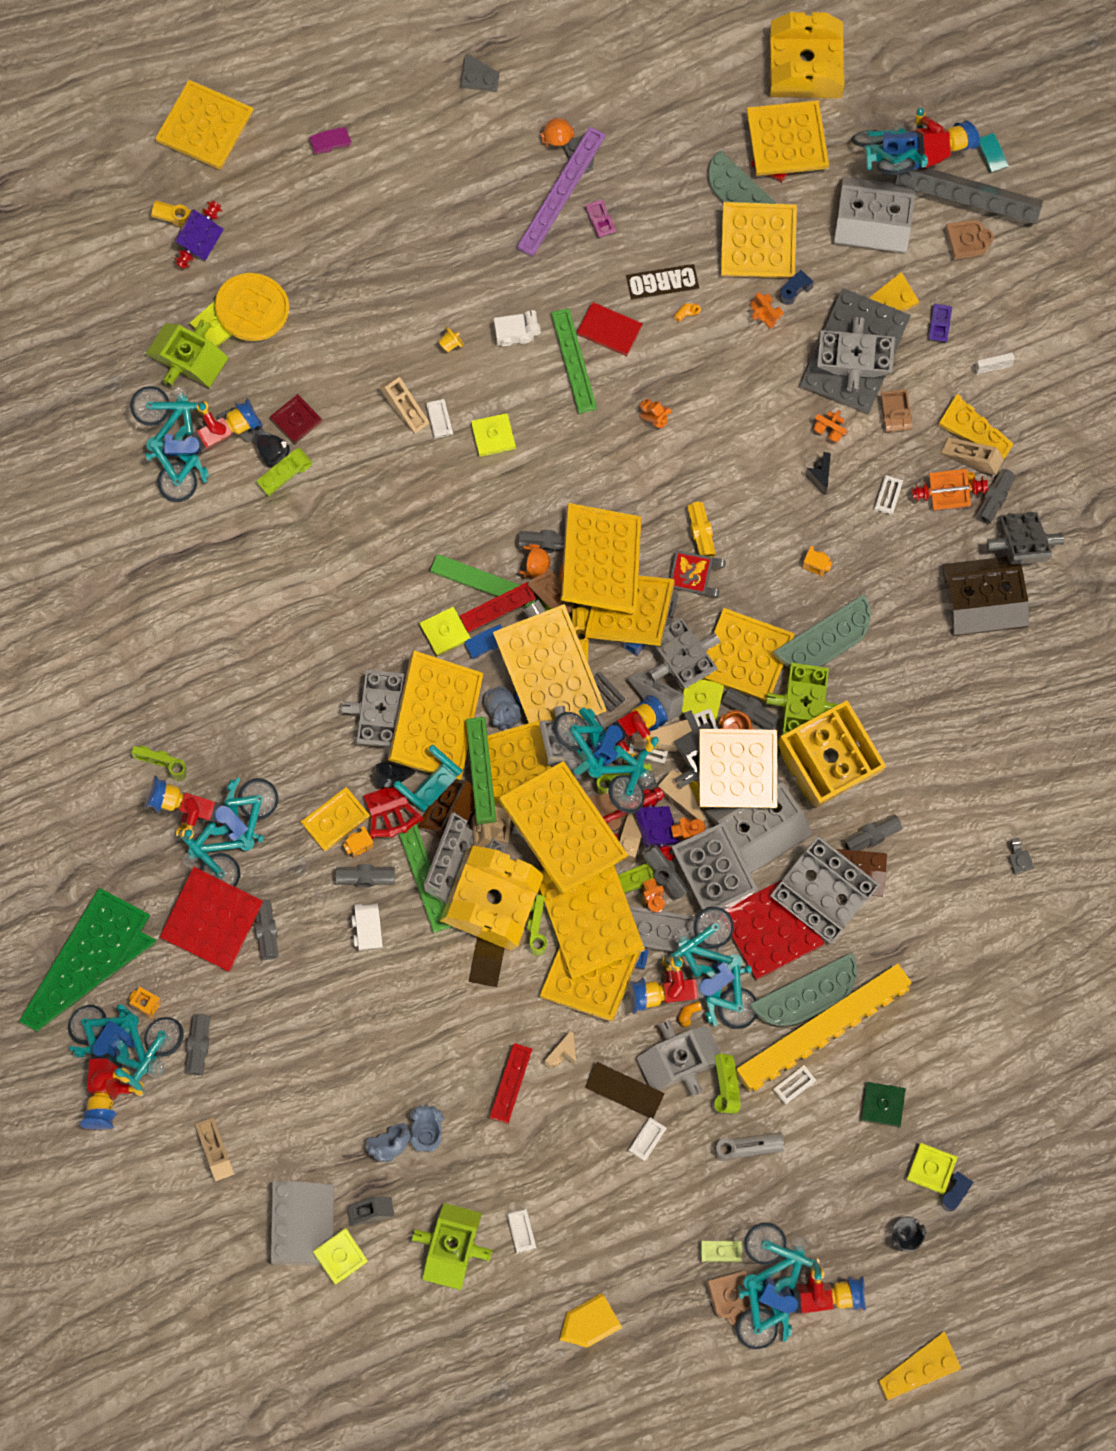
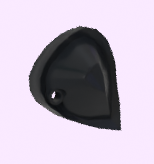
M253 430L257 451L263 463L274 467L289 455L290 446L285 440L276 435Z
M381 762L376 764L372 776L374 781L383 789L394 787L396 781L402 783L413 776L416 771L396 764Z

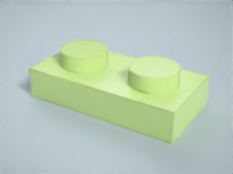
M701 1241V1262L741 1263L742 1241Z

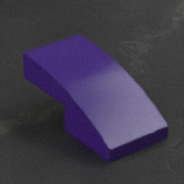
M934 304L929 333L930 340L947 342L953 306Z

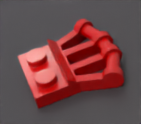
M386 787L364 795L371 815V839H376V837L394 838L396 834L408 833V830L414 825L424 821L420 813L408 804L406 797L395 787ZM401 809H405L412 816L406 823L400 812ZM395 812L400 825L392 828L387 814ZM382 816L387 829H377L378 817Z

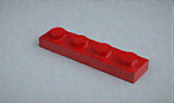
M528 582L461 614L460 618L467 632L470 633L535 601L536 597L532 589L527 585Z
M516 1043L513 1044L490 1119L509 1124L533 1051L532 1048Z

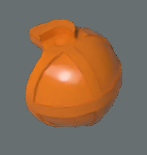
M562 118L549 120L545 124L543 132H541L542 142L546 144V147L549 146V143L554 146L565 145L575 137L573 127Z
M529 544L528 546H523L524 549L531 550L527 559V570L519 571L520 574H524L523 577L535 578V576L538 577L545 574L551 564L549 555L545 550L539 548L540 545Z
M731 710L725 715H721L718 724L720 729L753 730L754 728L751 726L749 716L739 710Z

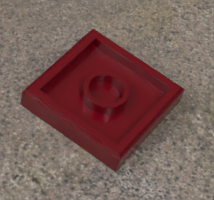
M299 394L295 395L270 416V420L294 445L323 422L322 418Z

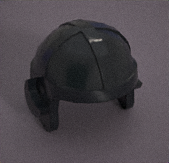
M911 1216L898 1218L891 1228V1240L894 1248L898 1247L904 1251L918 1249L925 1239V1234H927L925 1226L920 1225L917 1219Z

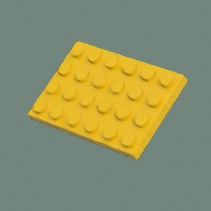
M568 503L566 508L561 589L562 601L636 613L641 516Z
M565 604L493 632L528 723L538 720L555 721L553 708L557 706H565L566 712L576 713L580 717L582 716L578 711L583 707L592 709L595 716L607 712ZM567 716L570 723L580 722L575 717Z
M412 651L388 760L432 774L443 764L428 750L430 745H435L463 770L469 745L466 719L475 717L484 673L427 654ZM463 771L459 776L456 777V779L461 780Z
M564 761L499 797L498 801L562 895L628 857V854Z
M615 865L564 895L561 894L546 870L540 871L544 875L540 890L542 895L545 896L544 902L573 979L645 950Z

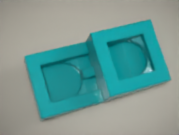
M991 133L980 137L979 149L981 155L985 157L989 172L1007 167L1008 163L995 134Z

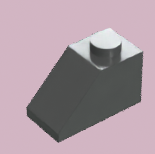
M371 1197L347 1206L350 1226L381 1222L395 1217L392 1197Z

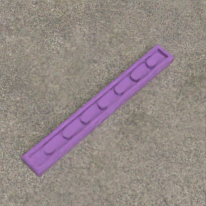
M592 127L588 128L519 242L518 250L534 257L604 141L606 134Z

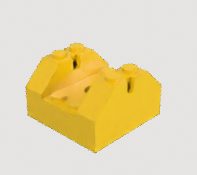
M789 12L771 20L769 31L770 97L842 98L844 91L843 21L827 12H812V15H805V12ZM806 50L811 51L814 54V59L809 62L803 61L800 54Z
M848 700L782 735L778 740V745L787 768L792 776H796L798 787L815 808L875 777L886 768L884 761ZM827 749L835 750L838 754V760L834 763L826 762L823 757L824 751Z
M473 845L466 849L440 921L511 951L519 945L524 926L544 875L534 866L522 860H512L510 855L498 850ZM492 889L497 890L501 895V900L498 904H491L487 899V893Z

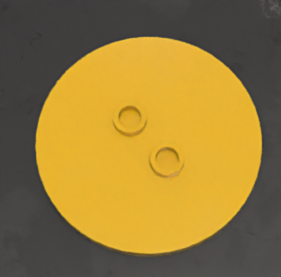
M243 273L228 279L220 287L215 300V313L221 326L231 335L242 340L260 341L276 335L284 327L289 314V300L284 289L270 277L257 273Z

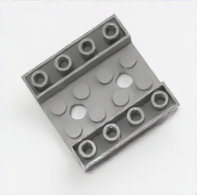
M843 177L834 244L907 254L915 190L894 183ZM860 202L863 207L855 208L853 203ZM897 207L899 212L892 213L890 208Z
M778 778L777 804L782 808L779 813L773 812L771 808L714 807L706 811L714 826L725 822L749 873L754 872L813 835L804 813L783 782ZM741 824H746L749 826V831L743 833L738 827Z
M454 812L450 815L424 883L425 891L445 904L447 903L466 849L474 845L473 831L466 827L467 821ZM492 838V841L485 848L495 849L504 853L506 846ZM460 842H462L463 846L461 851L459 848ZM447 877H448V879H449V884H448V886H447V884H446V882H445Z
M818 836L770 896L832 944L880 884ZM814 870L817 873V877L813 880L809 879L806 876V872ZM844 894L847 896L848 901L844 904L839 903L837 896Z

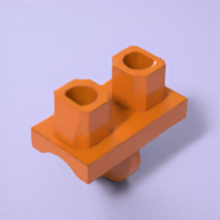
M758 292L750 303L751 309L754 311L751 317L753 320L760 319L771 329L784 312L780 307L773 308L771 306L773 300L768 293L762 295Z
M648 398L639 404L643 411L640 414L643 420L652 422L658 428H663L667 424V414L672 412L669 407L662 406L659 401L652 403Z
M837 410L835 414L828 411L826 416L832 418L831 421L820 414H817L815 417L817 421L813 430L823 435L827 426L832 428L833 430L828 438L836 443L841 440L843 435L846 436L848 433L847 429L836 424V422L841 424L845 422V419L840 417L842 412L840 410Z
M685 817L680 819V824L671 826L673 836L675 838L678 837L680 841L689 839L706 830L703 821L699 819L691 821Z
M654 878L643 882L644 887L642 890L644 893L642 902L644 907L648 906L650 911L654 913L661 912L665 906L663 887H658Z

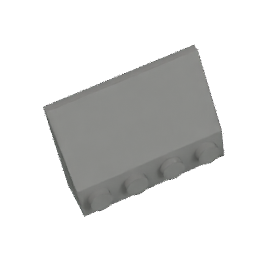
M725 822L672 846L678 863L702 910L714 906L726 911L758 891ZM708 911L704 913V916L710 919L721 912Z
M273 1181L272 1265H321L312 1251L333 1236L334 1185L297 1181Z

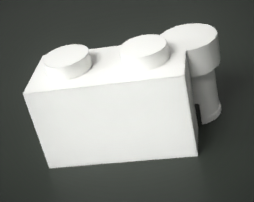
M531 310V316L530 311L525 312V317L523 314L494 318L497 346H510L513 343L526 344L534 341V336L541 333L536 311Z
M362 903L354 904L355 915H352L353 927H357V935H354L355 947L359 946V951L383 948L378 903L362 905Z

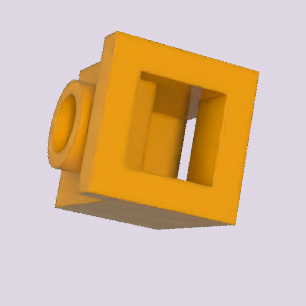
M811 546L802 568L823 577L825 571H830L833 562L830 561V557L826 553L816 552L814 547Z
M364 826L361 827V832L350 834L347 837L348 839L345 840L346 843L342 844L346 853H351L353 858L374 848L373 840Z
M139 987L137 991L134 990L129 997L130 1006L152 1019L161 1004L159 997L142 987ZM145 1000L148 1003L146 1006H142L141 1002Z

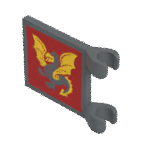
M676 550L670 579H674V589L719 597L720 591L718 589L707 586L712 565L725 568L726 561L720 558Z

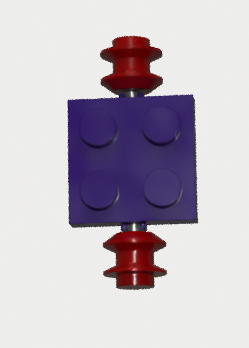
M213 200L211 203L206 202L208 208L202 209L204 215L192 209L174 239L176 243L185 248V251H178L180 254L179 258H174L175 264L182 269L190 268L188 265L189 261H194L192 253L206 261L224 230L211 221L212 219H219L217 213L223 212L220 209L221 205Z
M651 789L643 790L644 796L654 792ZM656 799L642 806L635 814L644 846L648 847L656 844L666 859L672 861L675 858L674 855L669 853L672 847L666 845H676L680 841L672 833L671 826L675 824L670 807H655L659 802Z

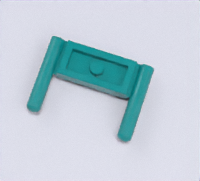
M430 745L428 750L443 764L423 782L415 793L411 792L400 781L394 783V787L422 812L463 771L435 745Z

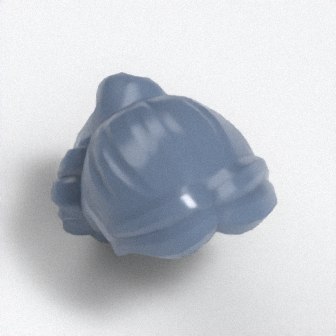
M502 686L487 691L484 697V706L493 717V725L499 727L500 730H504L506 728L510 729L514 724H517L522 717L520 713L521 706L516 704L511 691Z
M427 1104L423 1107L418 1106L410 1111V1116L414 1119L411 1127L412 1145L418 1151H435L442 1141L440 1122L444 1120L442 1112L435 1106L430 1107Z
M405 1123L393 1125L389 1128L388 1133L380 1134L376 1138H368L366 1140L368 1154L373 1155L378 1161H393L395 1156L404 1152L411 1139L408 1126Z

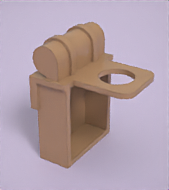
M907 390L881 392L883 425L885 424V431L912 430V415Z

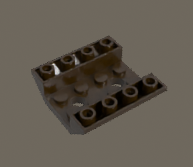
M1007 556L942 564L944 582L948 584L952 606L951 622L954 636L1029 627V601L1021 564L1010 565ZM1007 583L1011 586V590L1004 591L1001 585ZM971 588L974 594L967 596L964 593V589Z

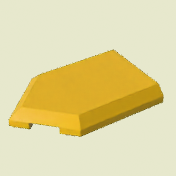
M603 1293L567 1312L560 1341L588 1348L622 1328Z

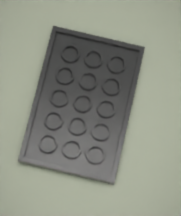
M842 288L824 331L852 333L853 318L858 317L859 325L860 317L865 319L863 334L895 337V355L911 315ZM818 343L800 388L869 415L886 375L873 378L859 377V391L853 392L854 384H852V391H848L847 375H836L817 367Z

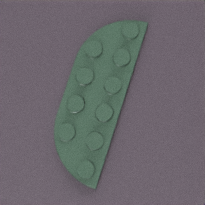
M721 150L715 154L709 167V184L715 196L722 203L777 204Z
M864 594L775 650L773 652L774 656L788 667H790L791 662L818 667L826 665L854 647L866 635L871 616L867 598Z
M850 953L751 1003L749 1006L759 1018L769 1024L781 1027L798 1025L826 1011L850 994L857 976V965L854 955Z

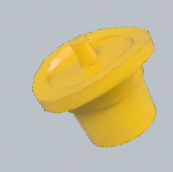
M446 326L447 332L444 333L438 342L449 353L458 345L463 347L464 343L458 336L460 335L458 331L454 333Z

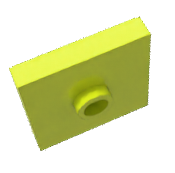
M215 301L190 322V326L194 330L200 320L208 322L211 327L203 338L211 341L216 347H219L231 336L221 326L216 317Z
M508 413L471 421L479 457L516 449Z
M454 607L420 622V627L437 657L465 644L464 642L470 639Z
M700 679L685 688L681 714L684 715V712L691 710L694 715L711 708L714 719L717 721L724 686ZM706 714V715H705L706 719H707V720H710L709 715Z
M920 1142L907 1181L944 1195L958 1157Z
M346 1228L312 1251L335 1285L368 1262Z

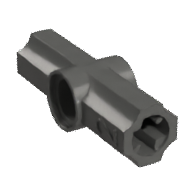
M1001 469L994 484L988 489L984 502L976 515L981 522L990 524L999 507H1002L1008 491L1016 478L1012 471Z
M541 530L540 532L520 531L519 548L529 544L540 545L539 548H542L547 553L564 551L565 534H557L553 530Z
M731 687L722 699V703L734 710L744 712L749 716L751 722L757 723L766 730H773L779 720V716L764 708L758 700L753 697L747 698Z
M893 814L877 823L872 822L864 826L861 831L845 838L844 844L847 850L861 851L868 846L874 847L880 844L886 837L899 832L903 827L899 818Z
M652 844L642 851V856L655 873V880L664 885L673 899L677 900L683 897L688 892V888L676 873L674 863L666 859L656 844Z
M359 864L357 867H336V884H357L359 887H372L374 884H395V867H374L371 864Z
M262 899L264 902L256 917L257 922H255L257 937L260 940L262 959L272 960L279 957L276 940L277 930L275 919H273L270 899Z
M193 1015L191 1035H189L187 1044L186 1074L203 1075L205 1056L208 1054L209 1049L208 1034L211 1017L208 1015Z

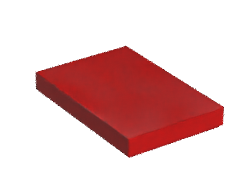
M592 302L577 331V335L628 356L643 323Z

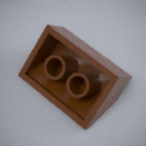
M455 779L428 806L423 815L424 821L419 823L418 828L442 839L452 812L468 821L475 806L473 785L467 780Z
M836 849L880 884L871 896L883 897L887 853Z

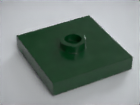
M867 1082L861 1121L900 1128L906 1088Z

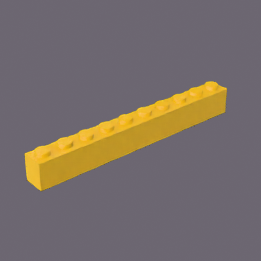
M896 964L737 1068L736 1075L748 1092L760 1090L764 1086V1082L769 1079L771 1081L775 1080L785 1068L787 1070L792 1069L797 1065L796 1061L801 1058L803 1060L807 1059L813 1054L812 1051L818 1047L819 1049L824 1048L829 1044L828 1040L833 1037L839 1038L845 1033L846 1028L850 1026L852 1028L856 1027L862 1022L860 1019L866 1015L868 1018L878 1011L877 1008L880 1006L886 1007L894 1001L893 998L898 994L900 997L910 990L909 987L912 982L901 966Z

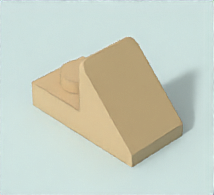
M495 803L496 820L502 827V831L494 839L508 843L512 820L502 805Z
M476 814L472 817L475 846L485 847L492 841V838H495L502 831V827L498 822L477 825Z
M571 1031L545 1060V1066L550 1070L562 1063L564 1060L563 1055L576 1065L574 1033Z

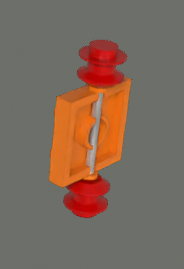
M967 469L929 473L931 484L929 490L925 483L923 487H918L915 484L916 488H912L913 499H917V503L922 498L927 502L930 494L933 501V510L939 511L971 507L969 491L972 489V493L977 496L978 492H982L985 495V491H988V482L983 480L982 476L979 481L973 477L970 484L968 483Z

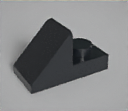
M823 452L822 458L818 459L817 469L807 468L806 470L807 478L822 494H826L828 489L831 457L829 452Z

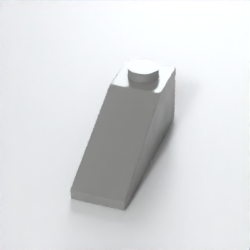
M643 671L629 676V681L643 699L647 695H652L659 700L665 709L667 720L681 715L684 694L659 680L654 681L650 675Z

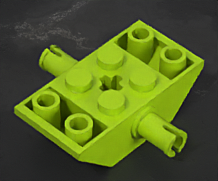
M200 320L194 332L178 324H164L146 352V355L170 367V370L162 380L166 385L169 383V386L173 387L178 376L183 374L205 387L211 388L229 357L211 341L203 338L211 327L208 322Z
M791 662L785 694L767 693L766 705L782 706L783 708L782 735L839 705L838 703H831L825 700L829 668Z
M444 1203L438 1217L435 1232L429 1233L415 1228L412 1241L427 1244L430 1247L423 1281L462 1290L470 1258L476 1257L490 1262L493 1249L477 1246L475 1243L482 1217L481 1212ZM452 1241H455L457 1247H454L453 1249L449 1248V1245L447 1244H451Z

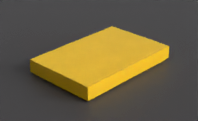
M345 787L304 818L301 824L322 850L326 852L368 820L370 815L349 789Z

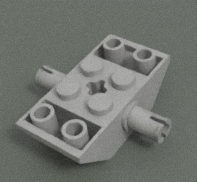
M858 317L853 318L852 333L824 330L820 332L817 367L836 375H847V390L852 391V384H854L853 392L859 391V377L873 378L892 374L895 337L863 334L865 319L860 317L859 325Z
M680 617L665 626L661 646L653 645L663 663L650 670L649 673L654 681L670 673L679 686L685 689L718 669L706 651L721 642L715 632L701 641L697 640Z
M366 670L362 701L360 703L343 701L342 713L359 714L360 716L358 744L391 747L404 687L403 673Z
M565 706L553 708L555 719L559 714L566 712ZM564 716L558 721V734L565 743L573 746L564 732L574 724L577 726L583 724L570 723L567 716ZM541 721L540 730L548 765L555 766L564 761L576 780H582L581 775L574 773V769L582 763V759L577 751L567 749L559 743L553 730L554 721Z
M670 1020L665 1021V1024L662 1022L659 1024V1027L666 1041L653 1046L636 1058L649 1086L660 1091L685 1081L691 1096H696V1093H702L703 1089L696 1075L715 1067V1055L720 1054V1050L709 1027L691 1029L676 1035ZM678 1055L681 1057L685 1056L684 1061L678 1060Z

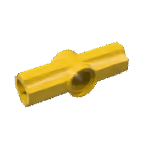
M155 200L151 217L169 221L177 227H182L191 210L184 205L174 206ZM182 214L184 215V217L179 218L176 215Z
M699 501L693 502L687 508L691 520V533L693 540L696 541L698 553L703 556L715 557L716 551L712 540V527L707 519L704 503Z
M577 607L572 609V624L577 635L582 634L585 636L584 639H579V642L588 662L589 638H586L585 632L589 620V609Z

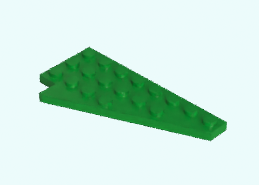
M99 888L19 1022L38 1032L155 945L156 939L142 932L151 917L150 914Z

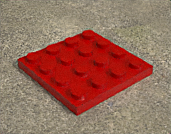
M193 867L160 938L227 971H231L264 900L197 867Z
M782 880L745 898L726 910L734 923V932L731 938L746 964L750 965L752 975L756 981L817 950L825 944L817 932L770 896ZM719 913L718 915L721 920L726 922L725 927L729 932L730 924L728 918L723 913Z

